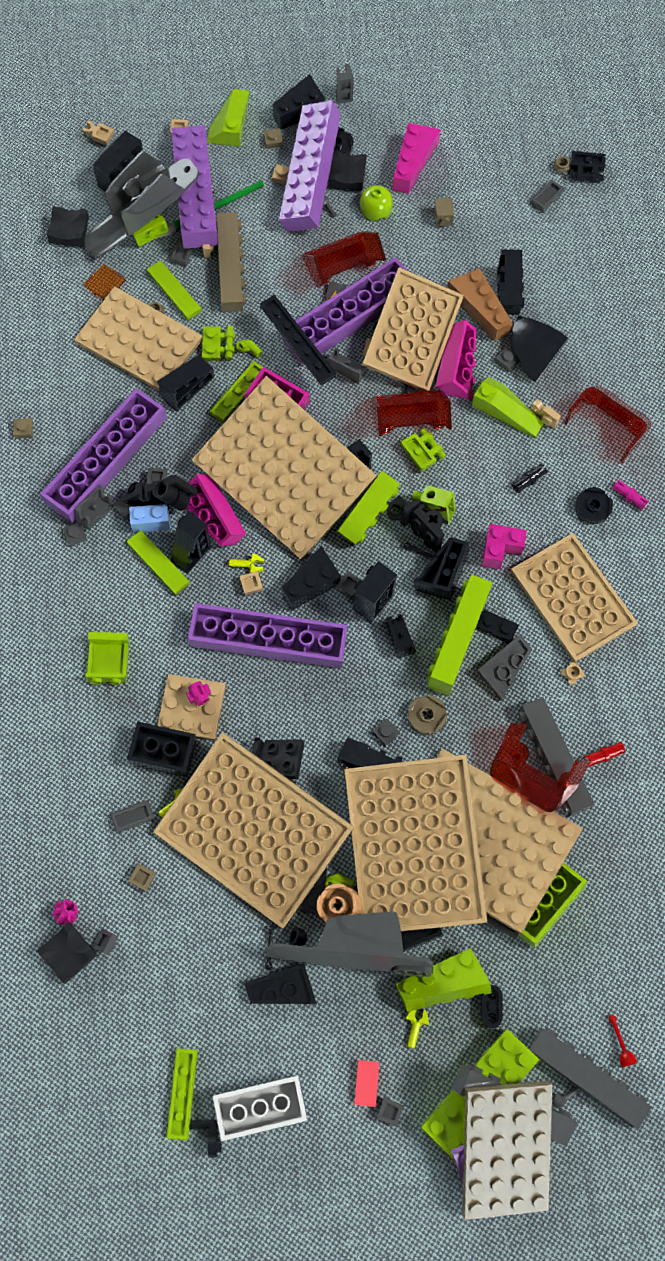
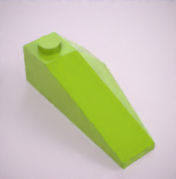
M232 90L209 128L207 143L241 146L250 90Z
M491 377L486 378L481 383L474 395L473 407L533 438H536L544 424L506 385Z

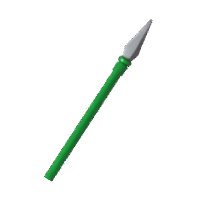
M260 180L214 202V210L264 187L263 181ZM180 218L173 220L172 223H166L169 232L158 238L171 235L175 230H179L181 228Z

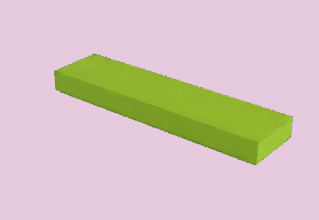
M161 260L147 268V273L187 321L202 312L201 307Z
M253 361L213 406L209 414L224 424L244 402V394L263 367Z
M141 530L127 541L130 548L175 596L190 585V581Z
M176 1048L166 1139L189 1140L198 1050Z

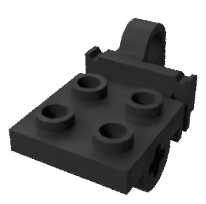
M170 475L165 479L153 481L148 485L142 484V482H133L128 488L127 495L122 496L121 499L132 507L149 502L152 505L167 504L168 510L169 506L178 511H183L188 507L190 497L197 495V488L177 475Z
M398 495L387 507L388 518L394 521L400 520L404 527L410 523L413 533L420 536L424 540L426 547L436 553L441 549L444 533L441 530L442 515L434 510L428 511L425 514L423 511L425 505L421 504L420 499L407 504ZM397 507L400 513L393 514L390 509Z
M255 737L252 753L291 781V779L299 778L305 743L302 739L265 740L264 743L260 737Z

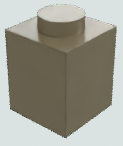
M452 198L435 199V226L446 227L453 225L454 209Z

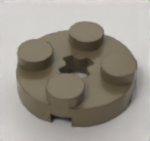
M434 696L416 698L408 710L409 724L416 732L423 735L431 736L439 732L447 720L444 703ZM428 711H430V716L432 718H428L427 720L424 719V715L422 713H427Z

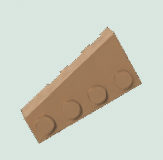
M480 268L448 281V289L464 295L460 307H463L468 312V315L479 323V326L493 341L510 335L513 323Z

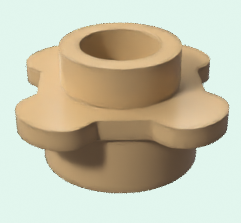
M571 662L567 668H563L561 671L562 676H565L571 685H574L579 678H583L585 675L584 671L574 662Z

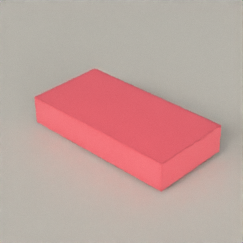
M358 1060L354 1105L376 1107L379 1062Z

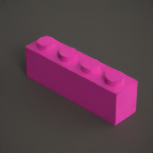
M466 320L456 322L452 326L443 351L436 387L447 395L473 400L475 393L472 392V385H475V377H472V372L476 362L473 357V352L476 351V328Z
M196 474L189 484L197 488V495L190 497V502L186 509L207 524L209 534L220 546L236 545L246 535V532L217 482L208 474Z

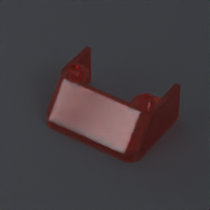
M370 231L352 234L302 254L314 282L319 285L328 283V279L331 276L358 265L370 267L375 265L376 261L386 260L378 232Z
M602 386L589 387L584 390L570 407L564 424L567 425L584 403L595 405L626 426L628 431L635 436V439L627 447L620 461L624 463L649 432L652 425L651 420Z
M433 390L372 397L375 429L378 436L389 434L394 427L424 424L433 426V429H443L444 426L448 430L452 429L451 400L443 391Z
M525 722L511 723L490 767V776L497 783L546 812L557 811L578 788L591 760L588 758L575 760L570 772L563 773L559 780L556 781L526 763L529 757V750L526 745L519 741L527 724Z

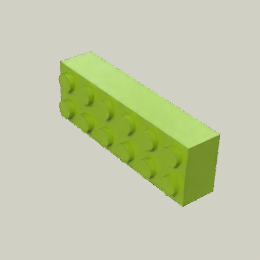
M472 574L469 580L465 579L460 596H458L455 608L442 636L440 646L436 651L433 664H431L426 681L429 682L427 688L447 696L450 695L493 582Z
M505 1029L474 1065L483 1069L482 1074L486 1076L489 1073L501 1078L500 1082L505 1085L507 1081L512 1084H519L540 1059L508 1029ZM453 1089L420 1126L451 1159H453L450 1150L464 1144L465 1097L459 1095Z

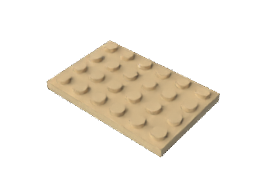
M398 268L362 366L428 393L464 295L402 268Z
M115 286L74 339L76 344L159 392L158 380L185 364L203 340L202 335Z
M574 533L510 570L574 663L638 624Z

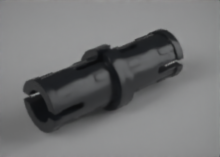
M541 463L532 471L524 473L522 478L512 483L513 489L518 488L516 492L520 493L529 485H534L537 479L548 473L546 467L542 469L545 465Z

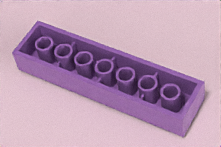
M333 100L302 106L279 221L288 232L319 227L341 116Z
M205 125L171 128L175 163L181 159H190L199 170L198 179L178 198L183 248L203 247L206 244L218 246Z
M395 257L297 319L296 322L322 354L380 317L397 269L408 270ZM282 336L283 342L304 366V363Z
M136 388L42 491L40 495L44 504L73 524L75 522V508L98 486L104 489L167 419L165 408Z
M195 603L188 642L190 647L342 669L348 625Z

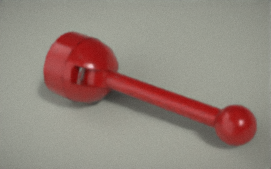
M610 1015L608 1020L613 1025L622 1049L619 1057L621 1067L624 1068L638 1063L636 1056L625 1048L616 1024V1016Z

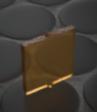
M103 264L84 283V286L91 290L94 295H98L104 300L114 286L120 288L126 282V279L119 275L116 270H112Z

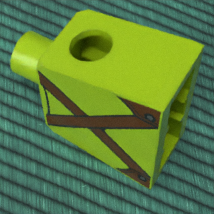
M426 486L424 492L415 490L412 495V501L416 502L420 499L421 504L425 505L423 510L425 514L432 510L438 511L443 517V523L449 525L456 511L454 492L433 486Z

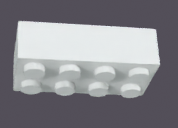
M298 1076L213 1096L221 1141L307 1121Z

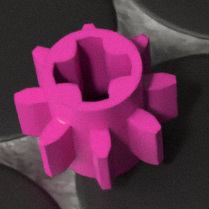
M199 681L188 687L190 692L186 694L191 704L195 702L196 706H200L210 700L209 695L212 693L207 683L203 685Z
M64 899L63 902L58 901L54 905L55 910L52 912V915H54V920L58 924L65 926L68 922L71 924L75 922L79 910H77V905L73 901Z

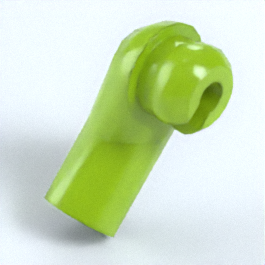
M241 340L236 344V348L240 352H252L257 358L263 353L252 340Z
M337 873L326 878L325 887L332 884H343L353 888L355 880Z

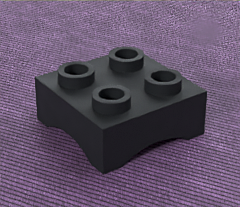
M334 151L329 174V188L362 191L367 155H347Z
M53 206L51 222L47 231L49 244L84 247V237L86 236L89 221L87 209L67 210Z
M69 922L36 951L64 984L97 956V953Z

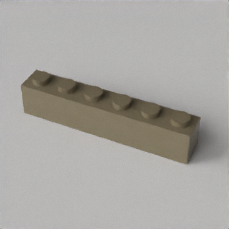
M237 212L217 213L222 312L243 311V304H246V293L242 294V289H245V278H241V274H244V263H240V259H244L243 248L240 249L239 245L243 244L242 234H239V230H242L241 219H238Z

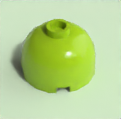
M372 185L366 188L361 194L359 209L362 211V215L372 221L388 218L393 209V199L389 190L380 185Z

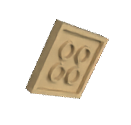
M168 674L158 726L193 733L196 735V738L215 741L226 683ZM201 681L203 685L208 684L212 694L209 695L210 700L207 703L196 706L195 702L190 703L186 693L190 692L188 687L191 684Z

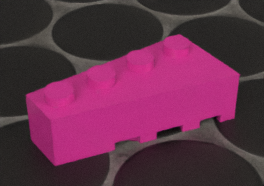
M408 123L393 178L392 190L410 193L420 172L423 171L426 162L439 144L441 129Z

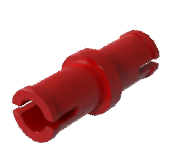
M620 741L606 748L603 746L599 751L585 755L584 759L587 766L591 767L603 761L608 762L610 758L626 753V750Z

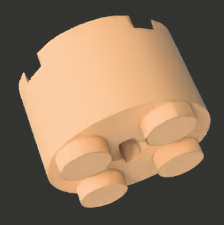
M343 884L327 886L317 900L319 916L327 923L328 918L360 914L361 902L358 892ZM341 903H343V907H341L339 910L338 906H340Z

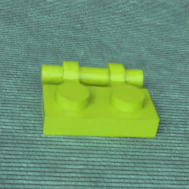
M203 326L202 359L204 361H220L221 355H225L226 360H232L235 351L233 346V340H235L233 326H227L225 333H221V327ZM221 341H226V346L221 347Z
M425 428L419 432L422 437L419 438L414 433L400 443V446L421 472L436 464L437 460L434 456H438L440 460L447 456L443 452V447L436 443L432 433L428 432ZM425 443H426V444L428 443L429 446H430L432 449L429 450V449L426 447Z

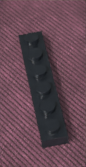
M275 295L260 303V308L321 386L336 377V372Z

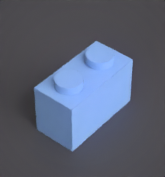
M167 504L129 507L130 525L133 533H138L140 530L142 532L170 530V516Z

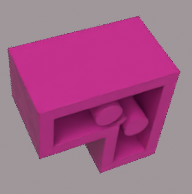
M489 524L482 567L500 569L504 553L521 556L525 546L527 530Z

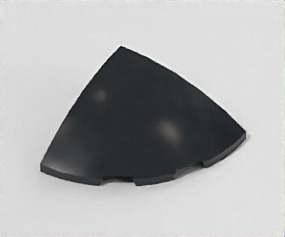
M523 316L517 317L511 330V334H513V341L511 343L513 354L518 356L521 362L520 368L534 382L537 381L568 339L567 336L551 326Z

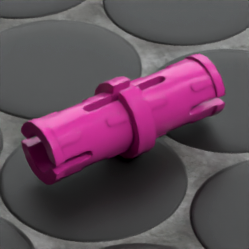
M620 479L612 488L625 497L624 500L630 501L640 510H643L649 500L637 493L635 488H630Z

